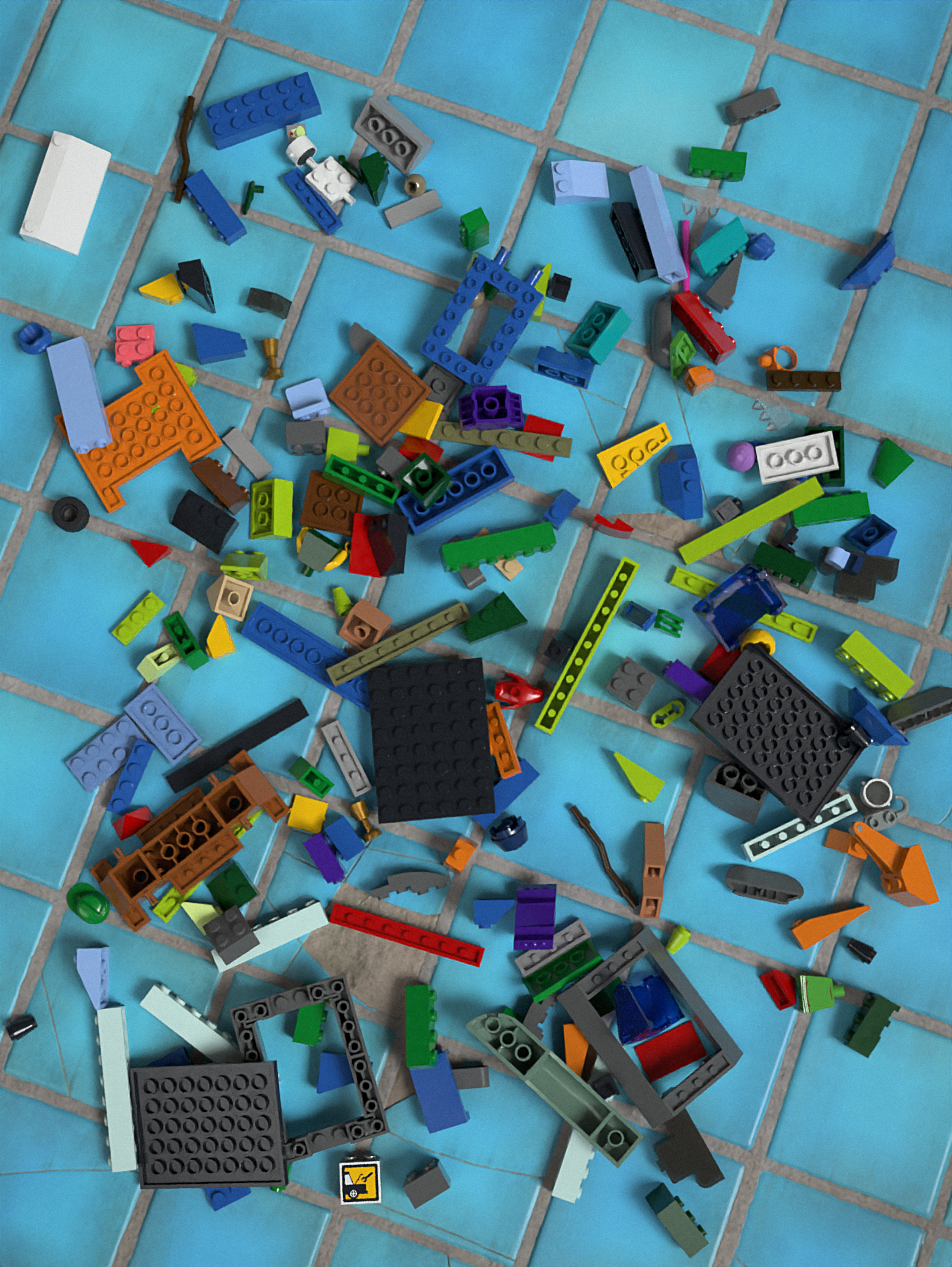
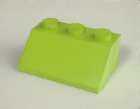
M273 478L251 484L250 540H283L292 538V481Z

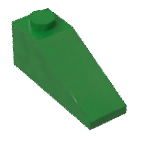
M179 611L162 621L182 657L193 671L210 661Z

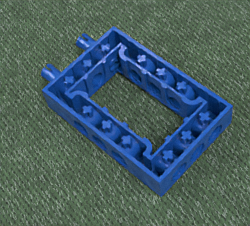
M501 246L494 260L490 261L479 254L419 350L421 354L472 387L490 385L545 298L542 293L535 290V285L544 273L533 266L525 281H521L503 269V265L512 252L508 249L506 250L503 246ZM487 282L496 290L498 288L507 294L510 299L515 300L517 303L476 366L445 345L452 340L453 333L458 325L463 323V317L469 308L473 307L472 303L479 292L482 293L484 283Z

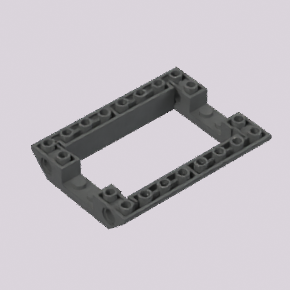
M648 925L618 947L615 953L591 972L584 974L556 996L557 1000L652 1129L676 1116L731 1070L743 1055V1052ZM643 956L648 958L714 1049L718 1050L713 1055H708L702 1060V1065L676 1087L667 1089L661 1098L588 1001Z
M345 974L326 978L229 1009L243 1062L268 1061L258 1025L259 1020H266L275 1015L308 1005H315L328 999L332 1001L364 1115L290 1138L282 1111L287 1164L311 1157L314 1153L349 1142L354 1144L390 1133Z

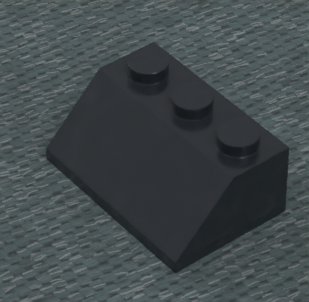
M201 259L178 263L179 270H176V275L184 293L188 294L193 302L210 313H216L210 279Z
M189 489L178 504L171 525L219 555L239 526V522Z

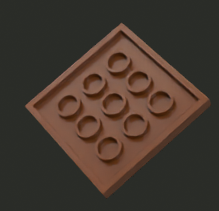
M377 339L328 397L377 443L384 447L433 390Z

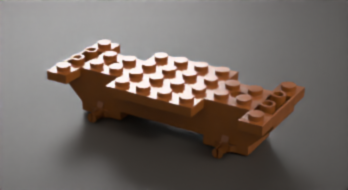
M243 749L229 760V763L238 774H233L222 782H219L214 773L211 774L207 779L213 788L208 795L197 785L135 833L144 845L142 848H138L132 854L125 856L120 847H117L112 851L119 860L114 868L107 858H103L89 869L99 883L100 888L134 932L139 931L151 921V918L140 904L148 900L151 906L155 905L158 900L154 893L171 881L179 894L183 896L245 848L234 831L240 826H243L246 832L252 829L254 826L249 822V819L264 808L274 823H277L291 812L246 750ZM234 799H239L240 806L237 809L232 808V801ZM142 871L146 873V880L144 882L139 880V874Z

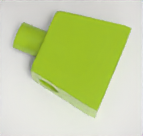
M329 427L325 463L327 465L331 455L334 454L356 465L358 463V455L369 456L370 445L360 444V436L356 433Z

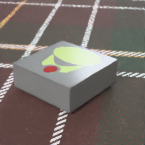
M305 123L286 126L289 145L296 138L306 135Z

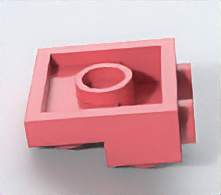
M154 325L116 327L117 343H115V355L118 365L122 367H131L132 364L140 365L156 355Z

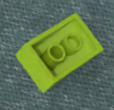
M233 551V553L227 554L220 566V570L225 575L238 580L267 581L268 557L262 552H252V555L245 554L244 551Z

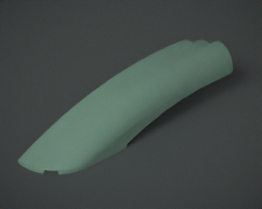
M490 1013L480 1015L465 1025L476 1038L617 1168L622 1165L643 1140L644 1136L517 1019L502 1013Z

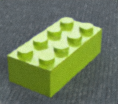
M857 629L849 633L833 650L836 653L835 657L842 663L846 662L850 666V671L856 676L860 675L865 680V685L870 689L874 688L879 693L878 696L885 702L892 703L899 700L915 683Z

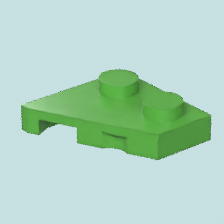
M681 330L673 337L670 344L671 378L677 381L697 352L686 332Z

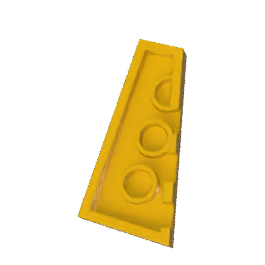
M665 422L596 454L611 489L672 440Z

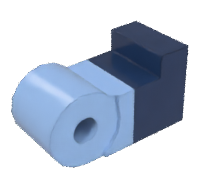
M830 546L824 561L834 566V568L855 577L859 574L866 558L860 555L856 556L839 547Z

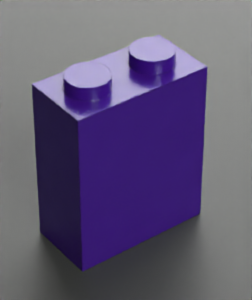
M678 659L674 662L669 661L661 671L664 674L661 679L697 706L702 704L714 688Z
M318 833L303 843L328 884L333 882L335 885L345 879L344 875L348 872L323 833Z

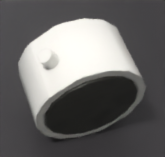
M302 135L288 146L286 155L295 166L301 167L306 164V160L309 157H314L317 147L306 135Z
M876 778L861 783L863 786L860 789V797L866 806L870 808L890 806L892 789L888 782Z

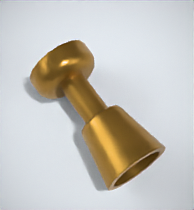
M268 338L260 341L270 368L265 372V378L267 380L283 378L284 372L282 369L277 368L276 364L278 339Z
M364 799L347 808L357 822L361 821L366 831V834L363 836L365 843L382 834L379 828L373 829L368 817L370 815Z

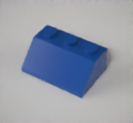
M541 346L535 360L534 373L588 389L595 363H592L588 358H576L569 352H557L555 348L546 346V348Z
M514 898L474 899L475 925H479L480 929L491 928V925H495L515 904Z

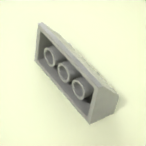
M382 95L368 99L353 127L354 130L406 176L427 156L434 144L432 139Z

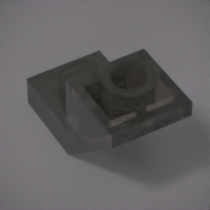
M250 288L245 305L259 313L268 311L281 319H287L292 301L277 293Z

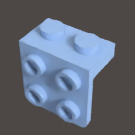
M319 378L287 388L285 391L295 422L311 421L312 419L323 418L332 413Z

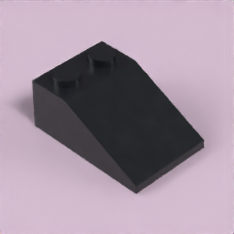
M387 513L369 518L367 524L368 539L381 577L404 574L409 517Z

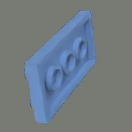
M154 683L124 707V710L173 766H176L204 741Z
M126 714L69 759L66 765L88 793H91L126 765L137 738L149 741Z

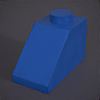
M565 489L543 515V520L545 522L551 521L552 527L558 531L581 500Z

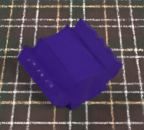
M507 385L473 387V391L470 394L458 398L460 429L499 430L508 427L519 428L524 426L521 395L510 392L507 389Z
M557 884L518 885L513 950L553 949Z

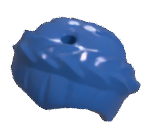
M32 322L26 329H22L17 334V340L23 352L32 355L41 354L52 344V332L45 326Z

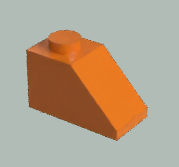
M701 365L687 370L683 381L691 395L695 396L712 386L715 376L710 368L707 369L705 365Z
M832 828L829 829L824 847L859 860H866L868 853L850 833Z

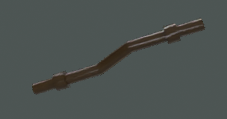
M188 96L186 107L182 112L183 120L179 133V144L183 162L179 179L176 180L174 202L177 204H181L183 191L186 189L184 181L187 178L190 165L186 136L190 120L193 119L195 97Z
M574 805L569 810L577 819L579 827L585 830L597 846L604 871L619 890L617 892L620 896L626 899L632 909L636 908L639 904L630 893V888L623 884L611 868L603 841L591 827L589 819L584 817L576 805Z

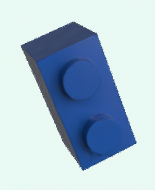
M342 816L324 829L326 832L324 837L330 845L334 843L337 847L335 852L341 860L345 859L348 862L367 848L345 816Z

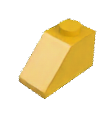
M173 272L139 288L144 298L168 306L179 304L185 298Z
M220 614L217 616L206 640L208 644L206 651L209 657H213L215 660L237 652L225 618Z

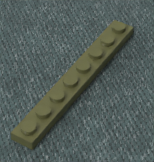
M437 420L430 437L431 440L483 447L496 445L498 449L570 458L573 441L572 438L506 429L481 431L472 429L465 431L460 429V423Z
M462 601L326 669V672L336 688L368 670L465 623L472 616Z

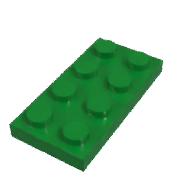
M588 938L530 976L522 977L521 979L537 1004L557 990L564 988L568 983L580 978L581 975L590 969L597 967L598 964L603 962V959Z

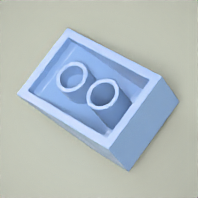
M577 160L551 162L550 174L555 206L610 199L605 163Z
M110 946L77 948V952L74 954V964H77V971L96 1010L108 1006Z

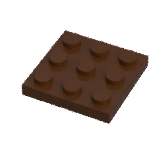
M311 470L299 525L352 537L354 513L361 514L364 497L322 477L323 472Z

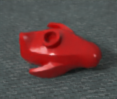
M506 673V675L514 678V680H497L495 699L510 704L502 706L501 709L516 710L527 704L540 703L544 700V691L532 686L520 675Z

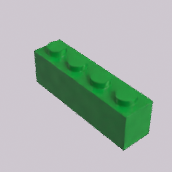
M334 454L331 455L322 474V477L388 509L392 508L401 487L398 488L393 483Z
M860 490L849 492V495L835 493L831 494L828 498L820 496L789 512L791 527L799 528L864 519L871 515L867 492L861 493Z
M429 984L406 986V1067L412 1070L435 1068V1062L438 1061V1053L435 1050V1042L438 1039L437 1031L435 1030L437 1011L434 1007V1002L437 1001V993Z

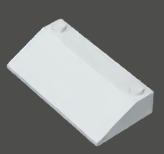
M57 131L53 132L19 232L25 242L78 256L112 155L110 152L74 136Z

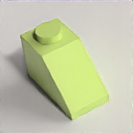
M171 642L147 655L139 664L137 670L149 683L166 673L183 657L175 644Z
M183 902L181 904L204 936L207 934L202 926L224 913L220 906L216 907L213 904Z

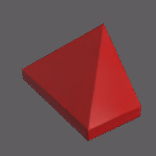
M131 539L130 542L148 568L172 552L169 546Z
M146 806L124 815L114 822L113 826L120 841H123L135 835L154 818L149 807Z
M777 969L759 976L780 1011L796 1004L794 977Z

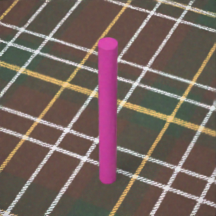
M689 220L682 221V258L688 278L682 280V292L690 289Z

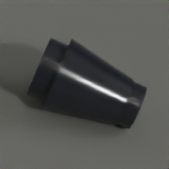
M852 720L844 726L842 731L845 733V737L862 749L870 745L871 740L859 722L856 723Z
M854 938L846 946L863 964L865 962L869 965L877 954L874 947Z
M33 1016L10 1022L6 1029L11 1040L17 1039L18 1041L37 1028L38 1025Z

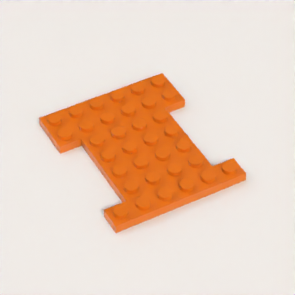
M166 348L134 368L143 383L142 385L105 407L113 443L103 448L92 449L85 454H77L73 450L110 514L127 505L118 488L179 450L183 451L188 462L192 465L223 446L218 434ZM160 406L155 413H151L152 408ZM61 413L54 417L70 445L63 414Z

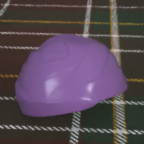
M745 441L732 444L726 454V461L729 467L736 472L748 471L756 460L754 447Z

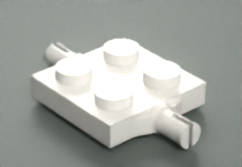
M332 156L320 164L316 163L312 157L306 160V164L313 170L305 177L304 181L326 202L333 205L336 201L343 198L351 206L356 202V199L349 194V191L356 186L357 180Z

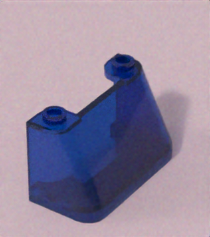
M747 564L697 602L692 610L723 650L730 652L739 646L740 639L738 636L765 614L779 615L788 605L765 569L754 564Z
M653 975L647 976L642 980L643 984L633 987L631 983L624 981L615 987L614 1001L618 1038L622 1046L654 1037L685 1017L660 975L655 977Z

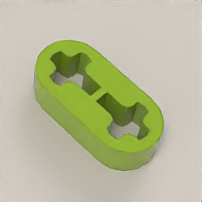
M678 700L671 701L651 716V725L656 729L664 728L683 714V704ZM672 704L680 707L678 710L679 714L676 712L671 715L668 714L672 709ZM665 714L667 716L662 721L663 725L655 723L656 715L661 717Z

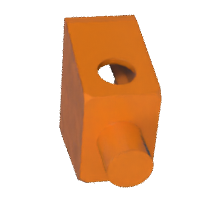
M462 834L446 858L443 866L459 876L478 844Z

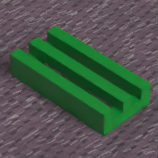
M658 609L654 628L674 638H680L681 635L678 634V631H682L683 627L680 624H684L685 620L666 610ZM662 615L675 621V623L663 618ZM660 622H663L664 624L669 625L674 629L671 630L663 625H660Z

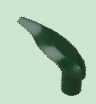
M340 155L338 157L339 164L363 185L364 181L358 170L346 161L344 155Z
M254 181L250 182L244 202L243 215H246L250 208L251 202L254 199V192L263 193L264 186L255 185Z

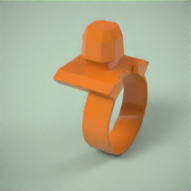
M781 346L779 348L773 347L764 352V355L759 357L757 361L759 366L766 368V372L792 371L798 364V357L791 347ZM779 349L785 350L791 356L792 367L790 370L784 369L777 363L776 354Z

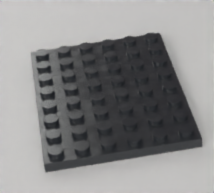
M749 643L689 719L694 726L807 826L814 822L864 750L844 736L845 733L842 730L847 722L758 643Z
M483 658L381 667L368 670L367 678L379 824L495 814L496 805Z
M277 1060L137 1066L129 1068L140 1189L279 1187L289 1184Z

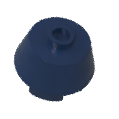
M515 815L506 817L501 820L502 824L497 828L495 826L491 827L489 831L492 836L491 840L504 852L517 850L528 840L526 821L521 816L518 818Z

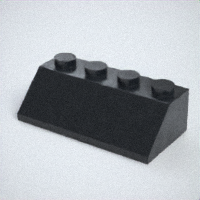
M631 202L612 203L609 218L637 282L640 283L658 276L650 244L646 237L644 224H640V215L637 208H633Z

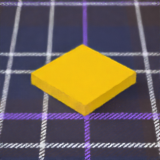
M425 400L398 432L429 440L443 405Z

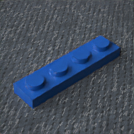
M298 167L283 177L284 182L328 236L343 226L342 221L326 201L304 181L305 175Z
M137 738L106 808L107 811L122 817L126 814L153 753L154 744Z

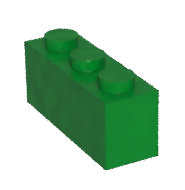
M692 146L689 154L687 175H692L694 178L710 177L712 180L728 179L731 182L742 181L745 175L747 152Z
M481 207L460 216L461 224H459V228L461 231H459L461 238L459 240L463 248H467L470 253L489 244V221Z
M306 981V982H305V985L310 984V983H313V982ZM331 999L299 1008L292 1042L315 1047L318 1045V1042H322L324 1030H321L322 1022L326 1023L328 1011L325 1010L326 1002L330 1003Z

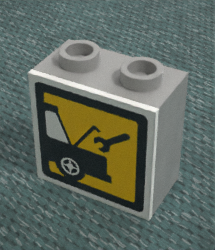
M375 1154L364 1155V1158L356 1159V1156L350 1155L341 1159L339 1163L341 1205L381 1203V1157L376 1158Z

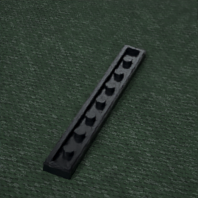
M298 699L166 776V779L174 793L177 794L228 764L229 760L243 749L249 752L310 715L301 699Z

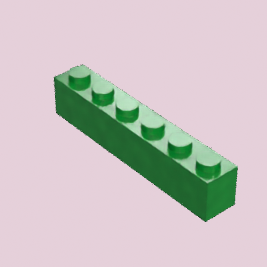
M550 521L441 545L438 552L444 573L450 572L453 574L460 572L463 568L476 569L482 564L494 565L504 559L505 561H512L522 555L523 557H530L540 551L541 553H548L552 551L557 541Z

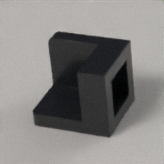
M554 273L548 290V298L565 303L571 288L572 278Z
M610 1073L592 1082L598 1095L604 1100L615 1094L617 1096L620 1095V1091Z

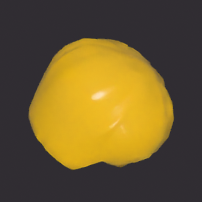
M761 628L752 629L747 632L741 644V652L749 643H758L770 655L774 654L776 649L774 637L768 631Z

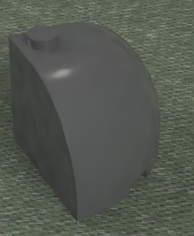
M731 757L722 764H718L712 770L704 786L707 796L716 806L728 814L753 825L769 792Z

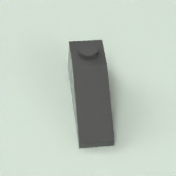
M741 252L708 290L703 299L720 314L724 309L728 310L734 303L732 299L735 295L743 257Z

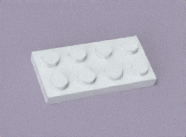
M832 431L755 447L762 485L839 469Z

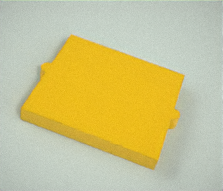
M296 795L293 806L290 808L291 813L287 826L316 834L320 833L323 822L326 821L325 815L328 803Z

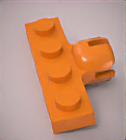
M498 701L487 705L491 757L495 756L501 777L507 779L521 773L522 770L501 705Z

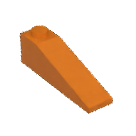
M861 905L804 920L799 918L791 924L793 927L789 931L801 950H807L871 908L869 905Z
M574 1022L563 1023L566 1065L581 1078L589 1042Z

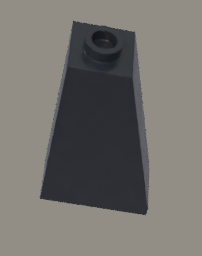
M561 630L545 650L541 663L557 673L577 640Z

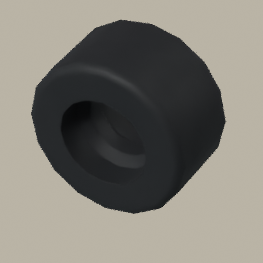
M68 496L61 498L56 502L52 511L54 522L66 532H79L89 522V509L76 497ZM75 508L78 511L77 518L71 522L66 521L64 518L66 510Z

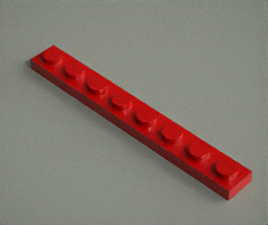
M338 903L334 904L329 922L478 968L480 967L485 950L483 947Z

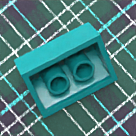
M738 216L693 251L690 265L703 280L708 276L710 278L719 271L718 268L722 265L724 267L733 260L732 257L740 252L743 253L747 249L746 246L749 239Z
M597 301L568 340L566 347L582 358H588L592 363L601 366L622 335L627 331L632 320L621 307Z

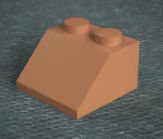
M361 598L350 610L338 635L361 651H364L381 641L393 619Z

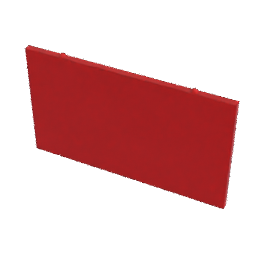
M354 513L348 573L382 578L368 539L367 524L369 518L374 516Z
M691 1020L634 1048L650 1083L660 1078L662 1079V1077L707 1056Z

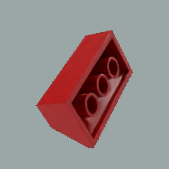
M689 289L677 294L673 298L671 311L717 366L735 352L737 348L735 340L724 332V327L720 322H716L713 319L711 311L707 307L704 308L696 293H692Z

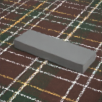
M434 189L420 197H415L384 211V214L391 229H394L442 208V204Z
M237 427L222 438L259 482L274 470Z

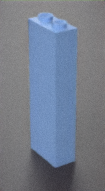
M639 165L629 172V176L659 277L670 284H674L688 278L659 176L648 166Z
M80 336L47 347L71 448L77 454H85L92 449L103 448L113 443L88 343Z

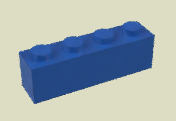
M203 169L184 181L187 187L184 189L190 199L194 197L197 202L195 204L200 213L205 212L208 216L206 218L207 222L212 228L216 227L218 230L216 234L222 242L226 241L230 246L247 234L243 223Z
M525 758L521 761L518 759L522 770L521 773L507 779H503L500 776L496 780L498 782L494 787L496 813L472 816L484 830L540 776Z

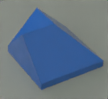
M872 514L844 535V538L867 555L888 556L897 530L875 514Z

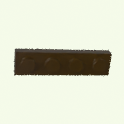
M766 372L767 391L840 392L842 390L840 372Z

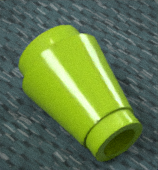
M337 587L332 590L335 611L340 617L347 616L354 605L343 587Z
M679 924L678 927L674 928L665 949L674 955L691 939L692 933Z

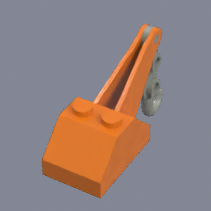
M894 795V799H900L903 803L901 810H883L866 816L863 822H853L849 825L850 834L881 869L879 876L881 886L885 890L886 895L908 908L939 902L920 844L901 847L878 832L894 826L900 818L907 815L909 812V802L904 796Z

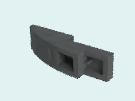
M431 872L396 874L387 877L389 885L371 890L373 898L377 897L379 901L388 898V893L396 891L397 894L408 891L407 887L410 886L412 893L417 892L419 896L428 893V888L436 886V889L448 886L447 882L450 881V878Z
M558 991L548 996L541 1003L536 1004L533 1000L523 1019L522 1024L540 1041L544 1035L541 1034L543 1029L538 1026V1023L543 1024L548 1016L546 1013L549 1006L554 1007L558 1001L556 998Z

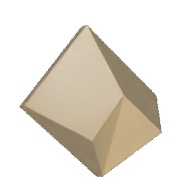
M223 574L206 590L211 611L243 622L254 586Z

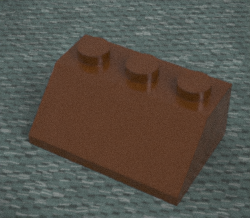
M207 457L192 465L190 470L197 479L234 516L251 501L248 497L250 493L242 485L239 487L235 483V477L230 472L226 474L222 470L223 465L217 459L213 461L210 457Z

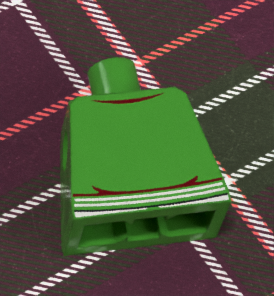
M796 974L800 1012L803 1014L835 1006L834 997L845 995L843 984L833 985L831 977Z

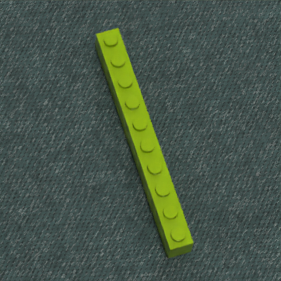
M623 556L536 721L535 729L549 736L552 735L641 564Z

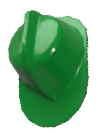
M88 883L75 884L67 894L69 908L86 923H102L109 915L110 905L108 900Z

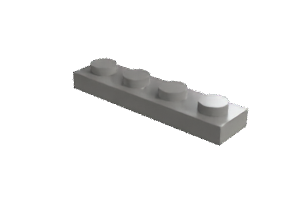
M336 720L322 727L324 736L355 798L372 790L373 788L340 721Z
M579 919L554 935L553 949L530 950L514 961L526 978L592 936L583 921Z

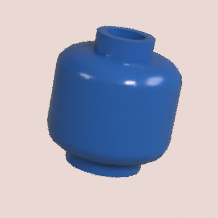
M765 232L759 235L755 233L749 238L748 242L750 244L747 250L756 260L763 259L765 261L775 252V242Z

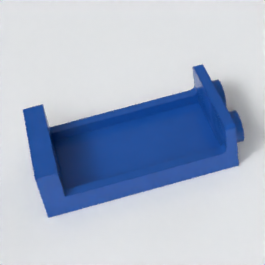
M442 1047L435 1049L438 1053V1061L435 1062V1068L418 1070L409 1068L429 1134L467 1123L470 1119L469 1112L464 1109L450 1065L448 1049L442 1050Z

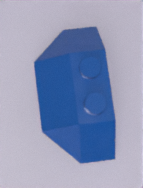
M892 229L885 234L842 281L839 286L841 291L868 289L871 285L875 286L882 277L880 275L883 271L887 273L893 267L892 261L896 257L894 231Z
M692 444L673 446L657 466L663 503L683 520L703 518V494L697 457Z
M856 687L848 691L849 719L860 723L871 740V745L904 747L910 744Z

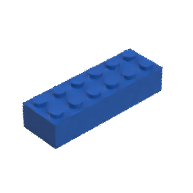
M308 72L203 108L218 151L322 114L320 103Z
M496 445L447 471L454 485L429 509H423L409 493L396 499L397 506L403 516L409 517L408 525L415 537L514 482L515 477Z

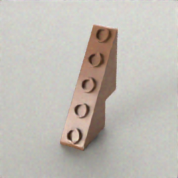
M644 824L639 918L659 919L665 869L664 824Z

